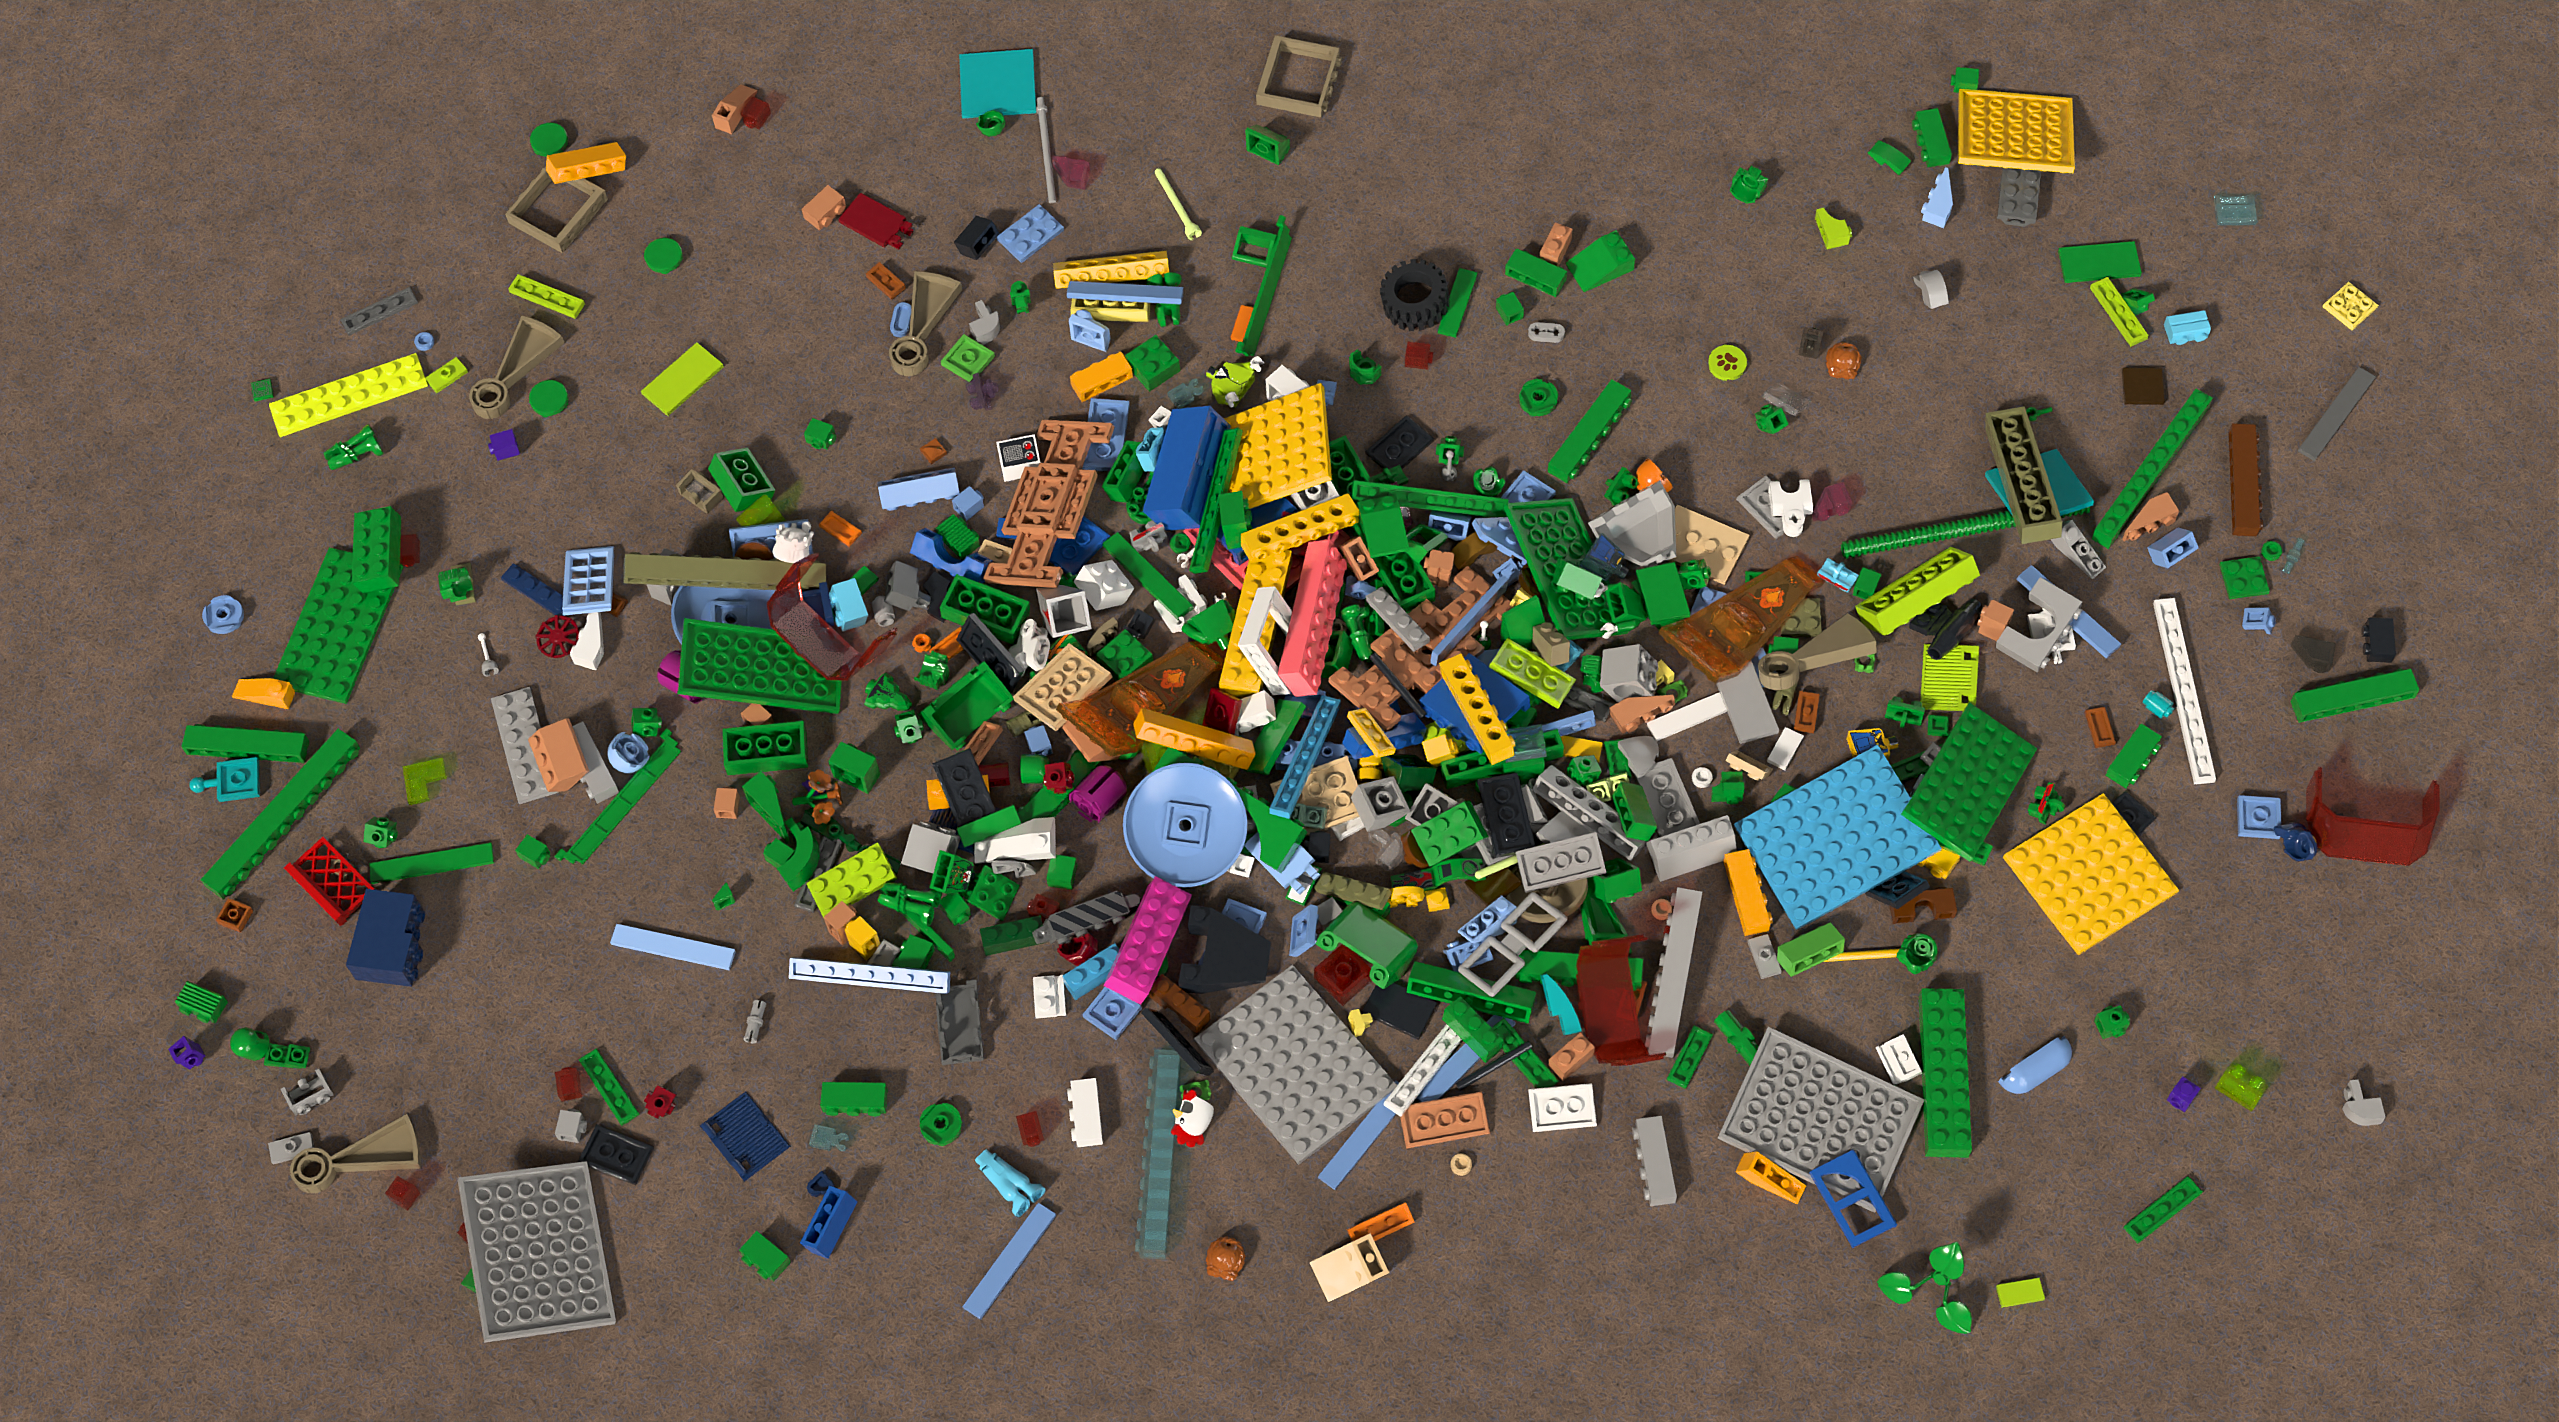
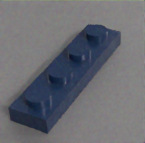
M513 563L501 576L502 581L552 614L566 616L563 615L562 609L563 595Z

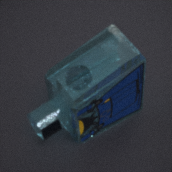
M1603 533L1595 540L1579 564L1580 567L1602 577L1604 581H1607L1613 573L1623 579L1629 569L1620 564L1625 553Z

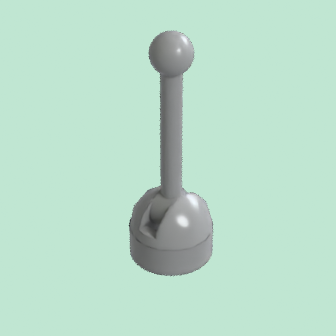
M1451 450L1446 452L1448 465L1441 472L1442 478L1448 482L1455 480L1457 477V470L1452 466L1454 453Z

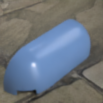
M2065 1036L2061 1039H2054L2011 1068V1073L2004 1078H2000L1999 1084L2012 1093L2022 1094L2029 1092L2069 1064L2072 1057V1048Z

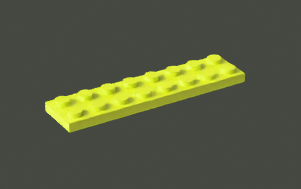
M417 353L269 403V407L278 435L283 437L427 387L428 384Z

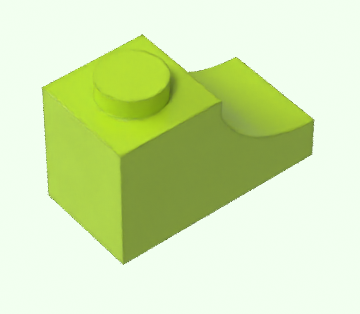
M1824 208L1817 209L1815 220L1826 248L1831 249L1848 245L1850 237H1852V231L1850 226H1847L1845 219L1837 220L1831 217Z

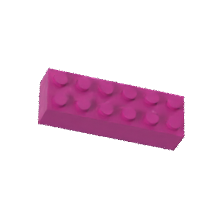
M1156 876L1145 891L1103 986L1141 1005L1151 990L1190 901L1191 894Z

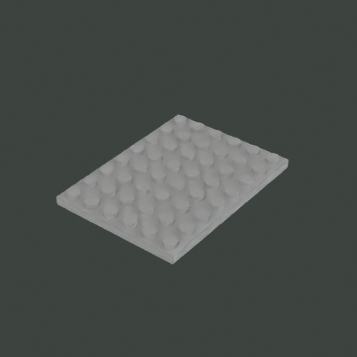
M1293 965L1194 1038L1196 1044L1298 1165L1373 1109L1378 1102L1392 1093L1397 1087V1084Z
M1768 1027L1719 1133L1718 1139L1747 1153L1757 1151L1783 1170L1813 1184L1815 1182L1809 1174L1810 1171L1850 1150H1854L1881 1197H1883L1924 1099ZM1828 1174L1821 1177L1828 1191L1842 1198L1863 1189L1855 1179L1843 1174ZM1869 1197L1855 1203L1874 1213L1876 1212Z
M587 1161L458 1177L484 1343L615 1324L616 1318Z

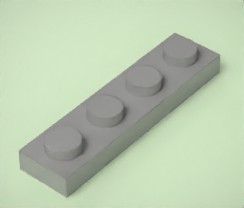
M1383 587L1366 595V602L1413 652L1430 643V637Z

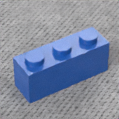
M829 1186L800 1244L811 1253L828 1259L857 1201L846 1191Z

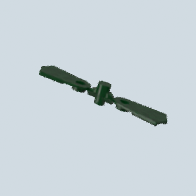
M813 807L805 810L800 821L801 824L808 826L810 829L831 840L840 839L845 843L846 849L849 852L856 850L860 853L871 846H863L856 841L853 834L844 833L843 826L832 817L828 823L816 824L815 818L812 816ZM832 829H838L836 832H831ZM885 853L895 875H897L901 861Z

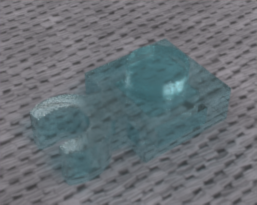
M1196 378L1191 380L1187 387L1182 383L1167 392V395L1176 408L1181 409L1194 401L1193 395L1202 394L1204 389L1203 386L1194 388V386L1198 385Z
M815 1124L809 1146L830 1151L832 1146H836L839 1151H846V1146L840 1145L839 1142L841 1140L849 1141V1136L845 1133L835 1135L836 1130L834 1128Z

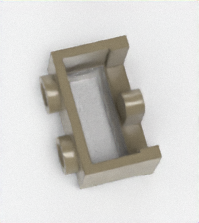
M693 469L676 484L680 495L707 514L723 499L722 490L715 482L711 483L703 473H697Z

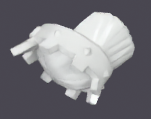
M810 522L802 523V529L797 528L796 523H791L789 528H785L784 524H780L779 528H776V544L772 551L775 558L788 563H803L807 561L810 556L809 546L814 534L813 531L809 533L811 529Z

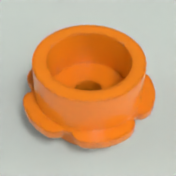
M926 634L916 635L912 642L915 651L919 653L929 651L932 644L931 638Z

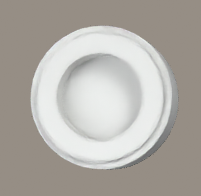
M1705 767L1695 769L1692 774L1694 785L1700 788L1708 787L1713 779L1712 772Z

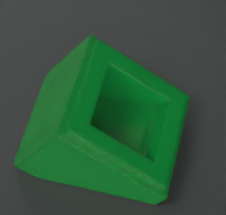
M727 883L722 886L712 899L716 910H721L735 903Z

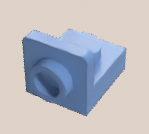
M1318 380L1317 384L1321 383L1324 386L1326 406L1328 404L1333 405L1337 382Z
M1510 558L1492 573L1497 580L1501 576L1507 577L1509 579L1507 587H1509L1518 580L1519 571L1524 565L1521 564V561L1517 562Z
M1347 576L1345 595L1362 600L1366 598V595L1376 590V587L1368 585L1364 580L1358 581L1356 577Z
M2245 608L2243 628L2245 630L2264 629L2266 634H2271L2272 627H2275L2276 619L2270 609Z

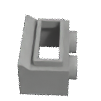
M320 1069L315 1070L318 1077L314 1080L307 1082L305 1078L300 1079L297 1082L299 1088L288 1092L285 1087L281 1089L290 1109L295 1115L307 1114L312 1106L325 1104L334 1095ZM323 1085L324 1089L316 1092L315 1094L303 1099L298 1103H295L294 1100L306 1095L307 1093Z

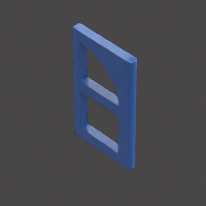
M1850 1150L1809 1172L1852 1248L1898 1225L1854 1150ZM1828 1174H1843L1855 1179L1863 1189L1835 1202L1821 1177ZM1869 1197L1883 1222L1854 1236L1840 1210Z

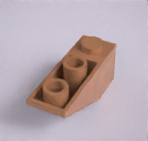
M739 85L722 99L712 114L715 128L732 134L757 94V90Z
M2168 492L2156 496L2147 502L2126 529L2123 541L2129 539L2134 541L2145 532L2153 533L2159 526L2164 524L2169 526L2176 521L2179 510Z
M1673 695L1626 698L1609 708L1610 715L1622 734L1625 732L1631 733L1640 724L1648 723L1654 720L1656 715L1670 711L1675 705V699Z

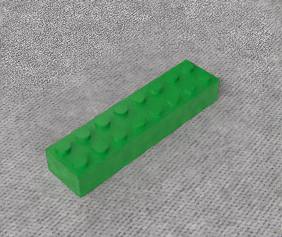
M1921 988L1919 994V1019L1924 1099L1925 1157L1969 1158L1972 1151L1964 989Z

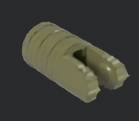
M1798 682L1788 689L1776 690L1771 709L1776 710L1781 700L1785 702L1782 714L1788 715Z
M1026 710L1006 721V725L1013 737H1017L1028 731L1029 728L1042 723V721L1037 718L1031 722L1028 718V715L1031 713Z

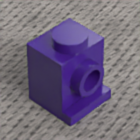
M186 1036L180 1038L168 1049L175 1063L181 1064L189 1070L194 1066H199L205 1057L200 1045ZM186 1047V1050L181 1053L180 1050Z

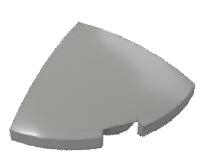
M1637 736L1618 741V748L1628 759L1629 768L1638 778L1653 769L1656 755L1659 757V747L1654 737Z
M1014 860L991 861L995 874L1015 871L1016 878L1036 874L1034 867L1027 863Z

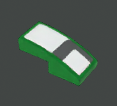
M1312 865V867L1320 874L1322 868ZM1306 871L1296 879L1306 890L1299 895L1290 886L1285 897L1302 906L1306 905L1311 891L1318 881V878L1314 881Z

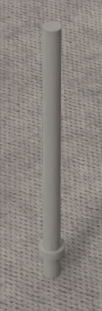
M1038 97L1036 112L1039 114L1049 203H1055L1056 195L1046 118L1047 106H1045L1044 98Z

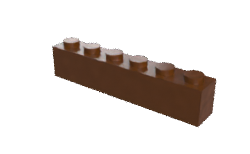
M2232 423L2228 432L2232 535L2257 537L2259 530L2263 528V519L2260 518L2262 501H2259L2262 486L2258 484L2261 467L2257 464V461L2260 459V450L2257 449L2259 432H2256V425Z

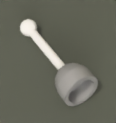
M480 633L478 639L481 641L486 659L482 664V672L484 676L488 677L491 676L488 672L490 669H494V674H497L499 669L497 663L489 659L485 643L486 635Z

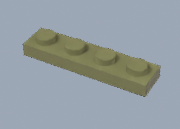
M1324 871L1314 887L1315 891L1320 894L1350 902H1359L1365 906L1380 910L1384 908L1392 894L1389 888Z

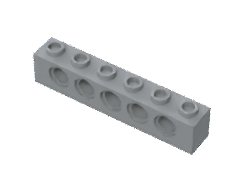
M1550 765L1539 775L1532 789L1559 810L1565 812L1591 833L1596 832L1599 839L1628 860L1632 861L1642 851L1647 841L1627 838L1618 812L1553 765Z

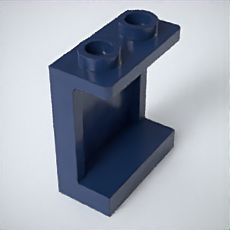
M827 582L819 583L820 589L786 595L783 590L779 591L780 598H777L778 609H783L784 615H780L782 627L786 626V631L800 632L834 626Z

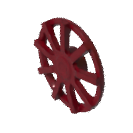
M554 615V617L549 618L545 622L543 621L536 634L538 649L550 658H562L570 654L571 649L566 651L563 644L565 642L571 643L573 646L577 644L579 640L577 624L569 617ZM559 620H566L563 626L559 628ZM553 621H555L554 630L548 626ZM569 623L575 627L574 629L564 631ZM546 628L550 631V634H542V631ZM576 633V641L568 639L567 635ZM540 638H549V640L541 646ZM552 643V649L549 654L544 649ZM557 645H560L563 654L554 655Z

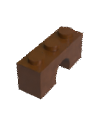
M1946 887L1925 890L1899 909L1890 906L1893 924L1913 922L1916 916L1915 908L1918 906L1930 908L1934 920L1955 918L1957 913L1953 888Z
M1163 974L1153 983L1149 992L1150 998L1164 1009L1168 1007L1174 1011L1181 1019V1022L1194 1033L1198 1034L1211 1020L1208 1009Z

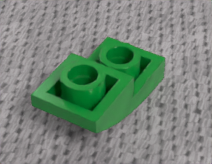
M1880 140L1868 152L1879 165L1886 163L1897 175H1900L1911 162L1899 150Z
M269 1043L264 1065L306 1068L311 1048L293 1044L283 1046Z

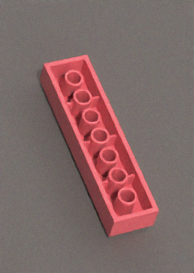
M1330 539L1308 542L1279 666L1278 676L1295 697L1317 695L1318 687L1321 684L1322 670L1325 666V656L1328 652V643L1332 635L1333 621L1336 617L1337 603L1340 600L1339 595L1341 586H1343V577L1347 569L1346 560Z

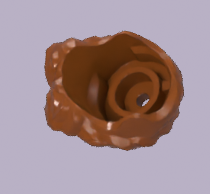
M1840 342L1828 350L1826 366L1829 376L1844 379H1854L1856 377L1862 356L1855 345Z
M1227 1236L1213 1241L1207 1250L1206 1269L1208 1275L1234 1281L1238 1276V1272L1242 1269L1246 1258L1241 1242Z

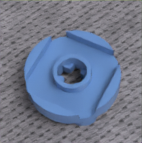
M227 595L213 598L210 601L211 603L203 609L202 618L205 625L211 632L217 634H227L238 629L244 618V610L241 604L233 599V597ZM222 612H226V617H219L220 615H222Z

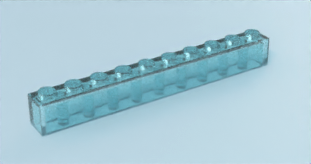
M1154 1049V1056H1150L1149 1068L1153 1069L1152 1076L1148 1077V1089H1151V1096H1147L1146 1109H1150L1149 1116H1145V1129H1148V1137L1144 1136L1143 1149H1147L1146 1157H1142V1170H1145V1177L1140 1179V1190L1144 1191L1143 1198L1139 1197L1138 1209L1142 1211V1217L1137 1219V1231H1140V1239H1136L1135 1252H1139L1141 1259L1166 1260L1175 1135L1171 1134V1130L1175 1125L1176 1118L1173 1109L1177 1110L1181 1058L1175 1050Z

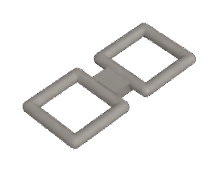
M1530 893L1501 923V928L1509 934L1501 942L1493 936L1487 937L1459 966L1458 971L1486 994L1494 997L1525 965V961L1519 955L1526 948L1532 952H1538L1567 922V916L1537 893ZM1533 902L1557 919L1535 943L1512 926ZM1490 946L1514 963L1492 987L1469 970Z

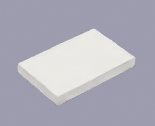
M1592 1083L1528 1090L1533 1132L1597 1126Z

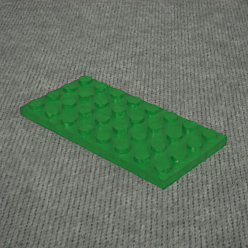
M1573 498L1507 503L1504 506V510L1553 624L1558 629V633L1563 634L1568 640L1602 637L1608 632L1606 630L1600 631L1606 623H1611L1615 626L1612 623L1605 592H1602L1600 597H1594L1593 600L1586 598V601L1575 597V592L1571 590L1566 593L1557 589L1558 585L1553 582L1556 563L1559 557L1602 577L1601 583L1604 586L1610 584L1600 560L1589 555L1593 548V543ZM1629 631L1622 633L1614 632L1611 636L1628 634Z
M329 547L273 679L290 682L295 692L347 704L395 587L362 593L352 583L353 553ZM400 564L399 577H400L401 572H402V570H403V568H404L402 564Z
M684 618L677 694L838 714L840 711L844 639Z
M1969 702L1901 815L1970 862L1975 857L2037 748Z

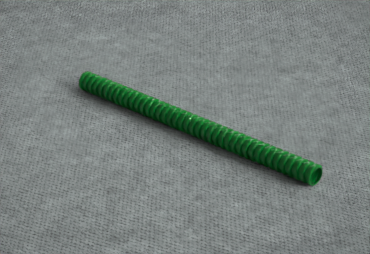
M2090 507L2062 515L2061 518H2065V516L2071 517V515L2077 516V514L2083 515V513L2088 514ZM2005 511L2004 513H1993L1992 516L1987 514L1986 517L1981 515L1980 518L1976 516L1974 519L1970 517L1968 520L1945 522L1944 525L1939 523L1938 526L1933 524L1932 527L1930 525L1926 526V528L1922 526L1920 529L1914 528V530L1908 529V531L1891 532L1890 535L1885 533L1884 536L1879 534L1878 537L1874 535L1872 538L1854 539L1853 542L1852 540H1848L1847 543L1842 541L1841 551L1843 557L1848 559L1849 556L1851 558L1855 557V555L1859 557L1861 554L1867 555V553L1884 552L1885 549L1887 551H1890L1891 548L1896 550L1897 547L1902 549L1903 546L1907 548L1909 545L1927 544L1928 541L1933 543L1934 540L1938 542L1939 539L1944 541L1945 538L1950 540L1951 537L1955 539L1957 536L1975 535L1976 532L1981 534L1982 531L1987 533V530L1992 532L1993 529L1998 531L1999 528L2003 530L2005 527L2009 529L2011 526L2016 527L2011 513Z

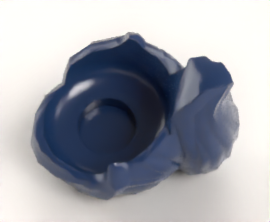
M2290 822L2285 825L2274 826L2275 835L2283 838L2284 853L2288 854L2293 860L2298 862L2312 860L2316 856L2318 849L2316 839L2306 829L2305 825L2299 822Z

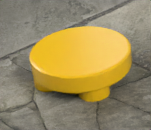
M1416 886L1391 888L1389 890L1392 894L1387 902L1390 903V908L1397 907L1398 904H1406V907H1417L1418 902L1423 901L1425 897L1424 889Z

